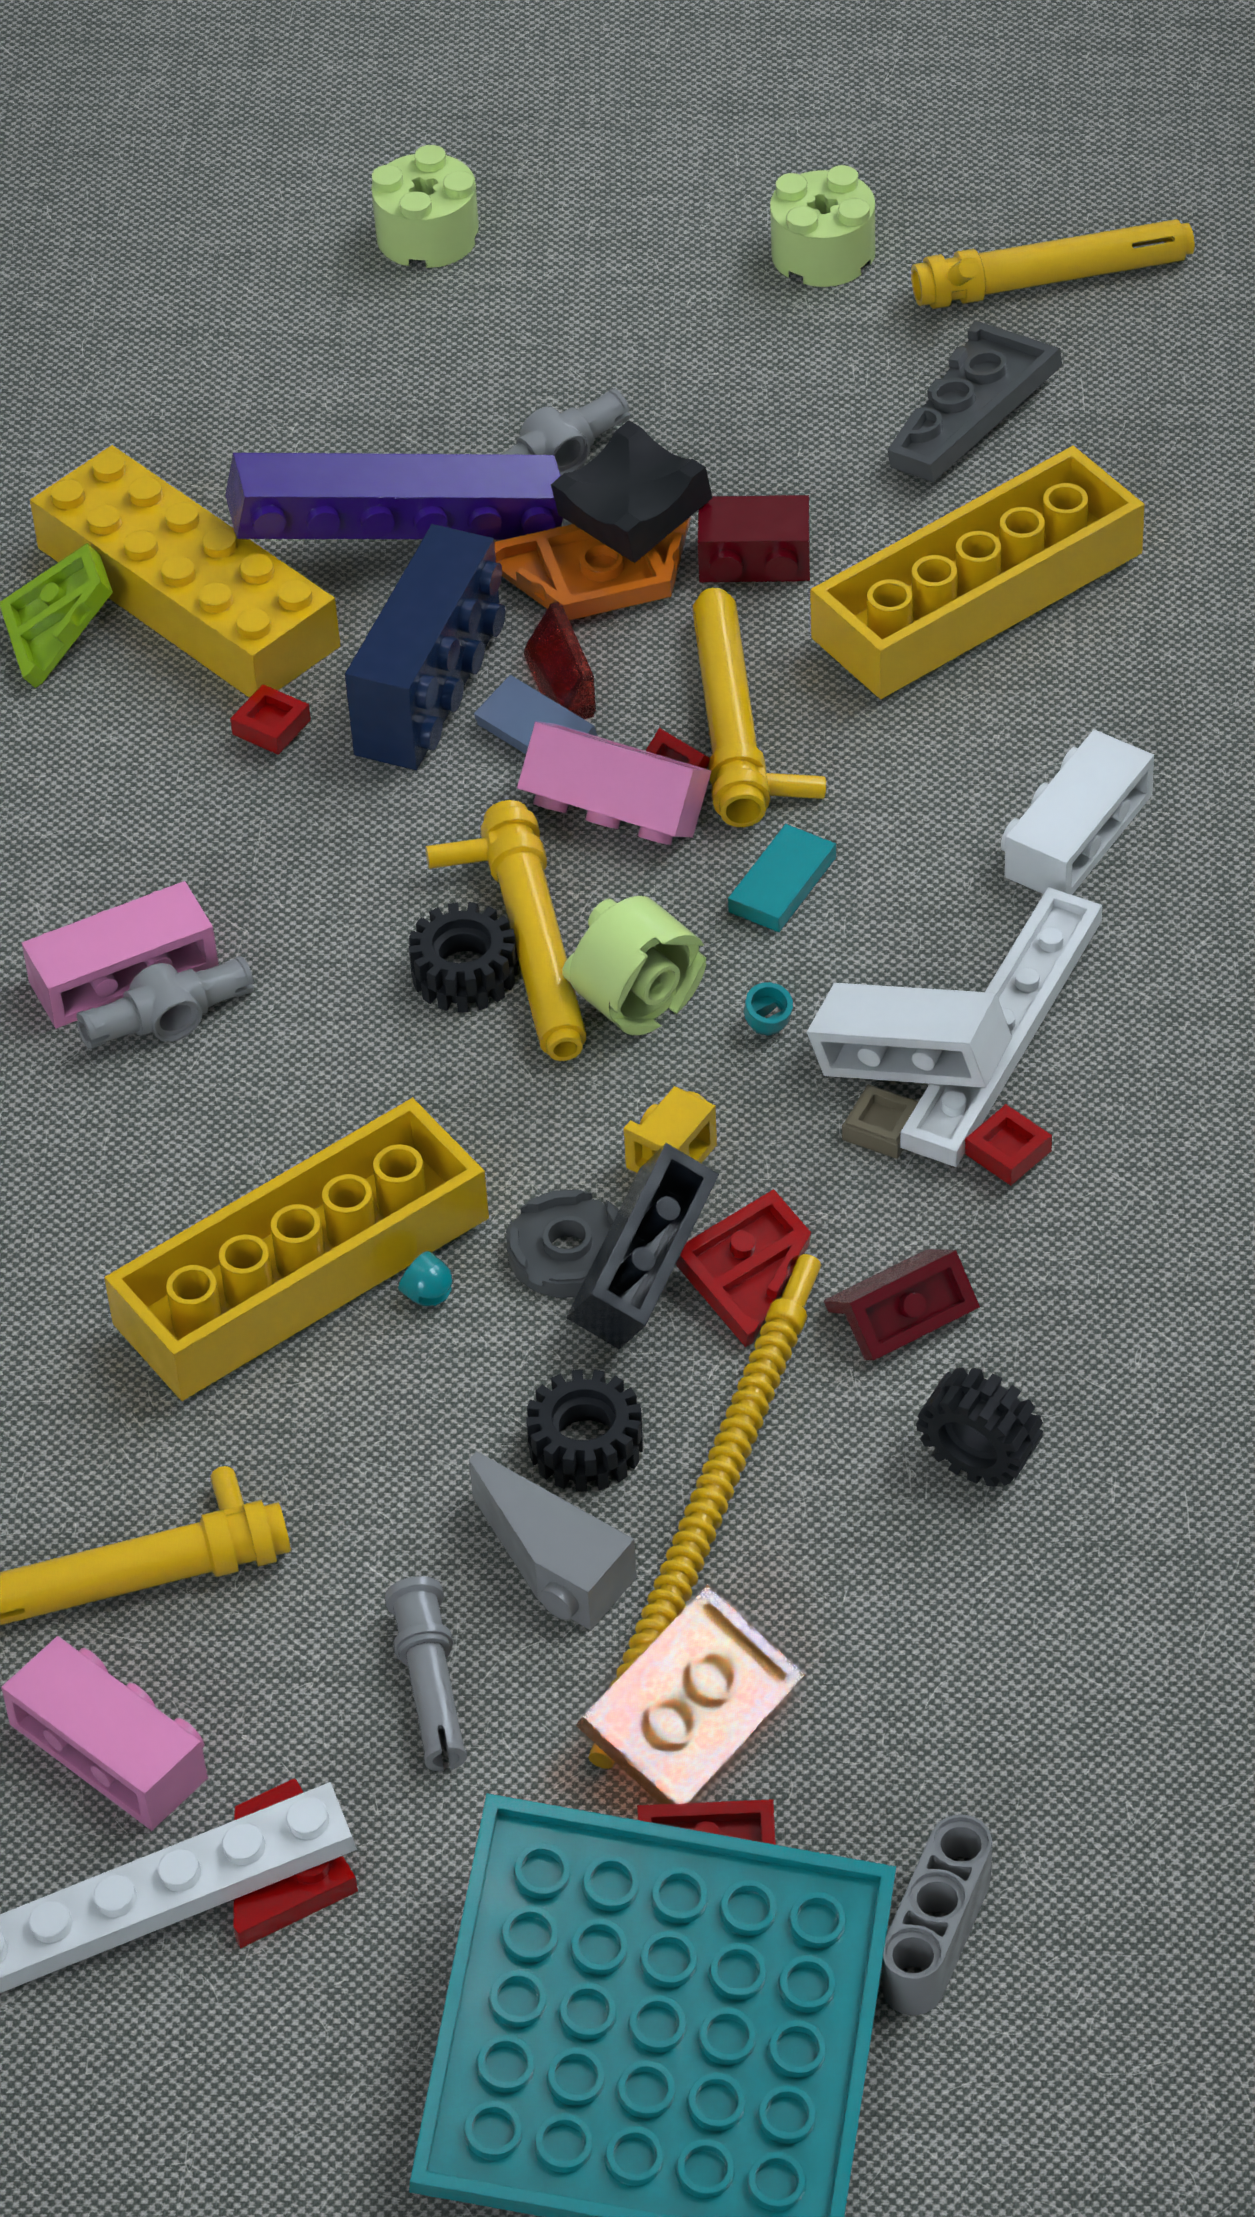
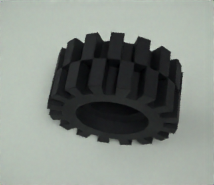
M458 902L448 904L449 913L443 914L438 907L429 911L430 922L421 917L416 923V932L411 931L409 936V956L413 985L417 992L422 991L423 1000L431 1004L437 998L438 1008L445 1011L449 1010L451 1003H457L458 1012H468V1003L476 1002L478 1010L488 1008V997H492L497 1003L505 998L504 988L512 990L515 985V976L518 973L514 930L510 929L508 919L504 915L497 919V910L489 906L481 914L479 913V903L468 902L467 911H459ZM462 951H471L483 955L474 961L466 963H454L444 960L445 957Z
M963 1367L955 1368L952 1374L947 1372L917 1416L919 1418L916 1423L917 1431L923 1432L920 1440L925 1447H935L931 1455L938 1462L944 1459L948 1460L951 1463L948 1470L956 1475L963 1470L967 1472V1480L978 1484L982 1477L987 1486L996 1487L999 1482L1004 1486L1010 1484L1014 1478H1017L1043 1437V1430L1040 1429L1043 1424L1040 1415L1031 1414L1035 1406L1029 1399L1020 1401L1017 1398L1021 1391L1013 1384L1008 1390L1000 1385L1001 1377L992 1373L987 1380L984 1379L981 1369L972 1368L969 1374H967Z
M583 1369L571 1370L572 1381L565 1382L562 1375L558 1374L551 1378L552 1391L542 1384L535 1391L536 1401L530 1400L527 1406L528 1446L533 1466L538 1464L539 1474L545 1480L554 1474L555 1486L565 1489L569 1480H574L577 1492H587V1481L596 1480L598 1490L609 1488L608 1476L611 1474L618 1482H621L628 1477L627 1466L635 1469L640 1461L639 1452H643L642 1413L640 1403L637 1404L636 1393L631 1387L624 1391V1380L617 1376H614L608 1384L605 1383V1371L594 1370L592 1379H583ZM583 1420L597 1421L609 1427L605 1434L591 1440H575L561 1434V1430L566 1426Z

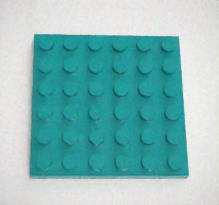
M486 1793L413 2162L409 2193L541 2217H845L897 1866Z

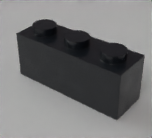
M665 1143L639 1169L566 1319L618 1349H621L646 1326L719 1174Z

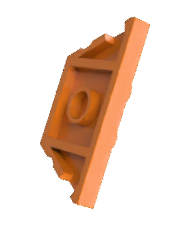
M691 516L635 563L573 524L496 541V563L502 565V577L564 622L660 600L672 596Z

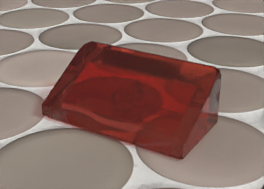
M559 602L552 603L528 640L524 649V657L540 693L583 719L594 717L596 712L594 675L563 606Z

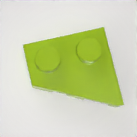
M88 543L0 601L2 615L22 677L35 688L45 681L113 593L101 556Z

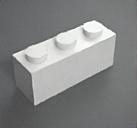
M1093 729L1079 748L1072 747L1067 752L1060 771L1051 782H1044L1039 786L1034 794L1031 806L1020 819L1014 818L1006 827L1001 840V850L1005 851L1004 877L1042 894L1050 887L1073 895L1152 796L1154 754Z
M848 983L833 984L807 1030V1035L824 1076L982 1088L987 1087L1012 1039L997 993Z

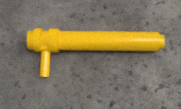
M1178 219L982 253H978L973 248L956 251L952 258L947 259L942 254L925 257L923 263L912 265V288L917 304L919 306L930 305L932 309L949 307L951 301L959 299L963 304L984 300V296L988 294L1183 261L1186 255L1194 253V235L1189 223L1181 224Z
M721 588L704 590L694 602L692 612L712 751L708 770H711L712 801L715 811L725 823L733 827L744 828L753 826L761 821L765 816L766 809L769 807L770 796L824 799L826 778L825 776L767 773L763 752L757 748L735 599Z
M515 800L500 801L493 804L484 814V821L481 825L482 838L426 846L427 865L429 869L488 861L490 873L500 885L510 929L514 930L516 953L539 1045L550 1058L556 1061H568L576 1058L583 1050V1045L586 1041V1031L576 992L571 983L562 975V969L567 957L544 872L547 867V857L544 845L540 840L538 822L533 812L529 811L525 804Z
M228 1466L216 1468L212 1472L210 1480L219 1510L202 1514L200 1522L0 1572V1625L210 1572L216 1577L239 1572L238 1565L256 1561L258 1567L276 1563L277 1555L291 1552L280 1503L277 1502L264 1506L262 1500L244 1504L234 1469Z

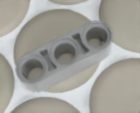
M958 1814L948 1816L937 1823L930 1834L886 1935L882 1961V1992L885 2001L890 2007L902 2014H925L934 2009L941 2001L990 1887L992 1837L987 1826L973 1816ZM966 1857L971 1860L960 1862L954 1861L951 1858ZM938 1911L948 1915L934 1917L927 1915V1913ZM908 1967H918L923 1969L924 1971L919 1973H908L904 1972L902 1969Z

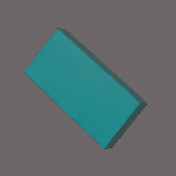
M785 823L728 897V912L780 932L836 859V843Z

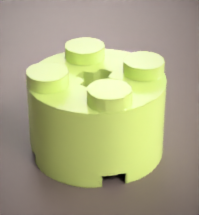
M425 145L418 148L415 154L400 157L387 165L374 169L372 173V200L378 247L387 258L409 266V259L426 260V268H433L454 263L471 252L475 245L479 220L475 177L467 165L456 158L447 156L445 150L440 146Z
M839 165L830 170H817L801 174L788 173L778 178L776 190L770 201L771 257L777 270L788 278L789 271L803 276V284L814 287L842 285L861 275V267L868 261L871 265L875 258V198L871 189L858 179V172L852 167Z
M634 896L618 903L613 899H606L593 909L588 919L589 929L580 940L575 952L564 963L562 975L571 983L573 989L623 1032L635 1036L650 1033L661 1026L654 1020L655 1018L664 1013L668 1008L677 1014L695 993L706 968V957L699 952V946H704V944L693 932L655 901L646 896Z

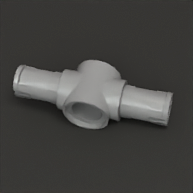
M612 388L596 400L578 409L571 407L562 413L553 407L537 409L523 423L520 437L516 440V445L501 454L554 455L560 475L580 469L590 453V446L593 445L594 439L598 435L630 419L629 405L620 391Z
M242 956L198 972L188 969L178 973L170 964H153L143 969L134 977L129 990L123 993V998L77 1013V1020L79 1021L77 1022L78 1031L83 1043L90 1050L106 1044V1042L134 1033L138 1036H144L153 1032L161 1041H178L191 1034L201 1022L202 1015L208 1012V1007L233 997L252 993L254 991L252 985L254 983L253 975L248 963Z

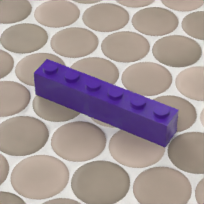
M233 453L225 493L237 539H423L431 524L494 538V540H505L561 527L563 520L558 515L551 484L561 476L554 455Z

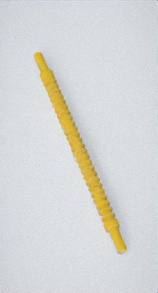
M803 1254L799 1256L782 1297L773 1301L769 1307L765 1319L766 1323L762 1325L760 1330L761 1336L756 1339L755 1350L749 1355L750 1363L744 1367V1377L738 1381V1391L732 1395V1405L726 1409V1419L720 1424L721 1432L715 1436V1446L709 1450V1460L703 1464V1475L697 1478V1489L691 1493V1503L685 1507V1517L679 1521V1532L673 1535V1546L666 1552L667 1561L661 1564V1575L654 1580L655 1590L648 1594L647 1601L649 1604L642 1608L641 1616L643 1619L636 1623V1634L630 1637L629 1640L630 1649L623 1653L622 1660L624 1664L617 1668V1678L609 1686L605 1697L609 1708L588 1756L589 1761L597 1767L603 1769L613 1767L632 1719L642 1715L650 1696L648 1691L655 1686L654 1676L661 1672L662 1665L660 1661L667 1657L668 1650L666 1646L673 1642V1631L679 1628V1617L686 1611L685 1602L691 1599V1588L698 1582L699 1577L697 1573L703 1570L705 1564L703 1559L710 1553L711 1548L709 1544L716 1539L717 1534L715 1530L721 1526V1516L728 1510L727 1501L733 1498V1487L740 1481L739 1473L745 1469V1459L751 1455V1445L757 1441V1431L763 1426L764 1421L762 1417L768 1414V1403L774 1399V1389L779 1387L780 1376L786 1370L785 1362L791 1358V1349L796 1346L797 1336L802 1332L806 1323L807 1313L804 1307L821 1268V1262L812 1255Z

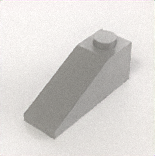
M476 1451L469 1459L473 1499L537 1600L555 1617L562 1620L571 1619L592 1630L637 1578L634 1539Z

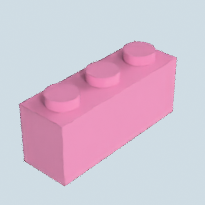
M535 722L517 789L535 794L533 804L539 807L566 813L568 805L588 810L585 818L586 821L614 829H619L620 821H625L640 826L639 837L671 845L673 836L693 838L711 770L558 724Z
M185 881L22 942L29 983L55 1029L77 1021V1013L97 1008L123 998V993L129 990L134 977L143 969L153 964H170L178 973L188 969L198 972L218 965L213 926Z
M57 1636L1 1687L9 1723L12 1727L151 1831L208 1779L203 1754L204 1742L196 1729L187 1721L181 1718H176L173 1721L158 1710L149 1695L134 1683L124 1685L109 1674L103 1662L86 1648H81L78 1651Z

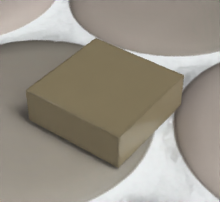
M868 1084L842 1125V1140L898 1159L903 1151L900 1148V1132L918 1104V1101Z

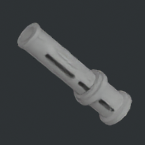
M409 1577L391 1585L384 1597L388 1611L395 1615L398 1635L393 1643L394 1651L397 1658L408 1666L409 1677L421 1731L424 1764L430 1770L444 1771L441 1746H445L450 1770L461 1766L467 1760V1751L463 1744L446 1661L453 1646V1638L449 1628L442 1624L439 1606L444 1599L443 1588L439 1581L431 1577Z

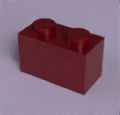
M809 495L712 496L713 498L698 510L699 583L810 581Z

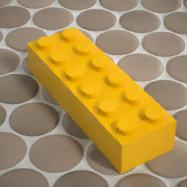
M113 445L30 499L38 549L55 561L60 562L88 543L101 556L113 591L109 597L110 600L249 698L262 684L279 691L341 647L335 597L252 540L237 539L233 527Z
M1073 445L811 588V638L881 700L1142 554L1145 504Z
M412 1097L105 1276L104 1280L112 1323L181 1401H184L407 1268L420 1254L426 1251L434 1252L489 1219L485 1170Z

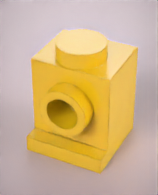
M674 1086L659 1104H653L646 1110L640 1124L630 1120L624 1127L626 1168L638 1173L639 1169L665 1143L702 1164L717 1146L716 1105L708 1102L698 1093L685 1091Z

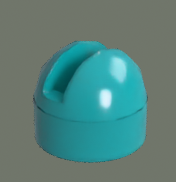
M763 982L753 986L747 993L743 1009L747 1024L758 1034L769 1036L779 1033L790 1021L793 999L783 986L776 983ZM776 1007L780 1009V1012L768 1018H765V1016L770 1014Z
M426 1251L420 1254L407 1268L399 1282L398 1289L406 1297L419 1305L437 1306L446 1301L451 1292V1270L442 1260L430 1251Z

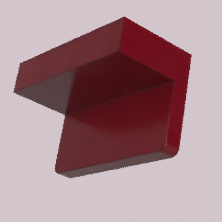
M941 1249L924 1250L824 1300L828 1313L846 1315L864 1360L873 1361L980 1308L957 1251Z

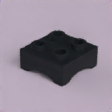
M630 420L615 431L605 448L592 461L580 469L564 473L551 484L559 516L634 563L713 498L707 470L704 465L694 459H685L664 449L640 426Z

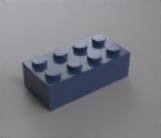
M431 524L345 673L353 752L355 756L417 771L428 750L433 751L438 746L446 717L449 712H456L459 708L465 683L470 674H477L479 672L489 640L492 636L497 637L504 625L506 610L505 606L499 603L498 591L502 579V565L496 563L494 538Z

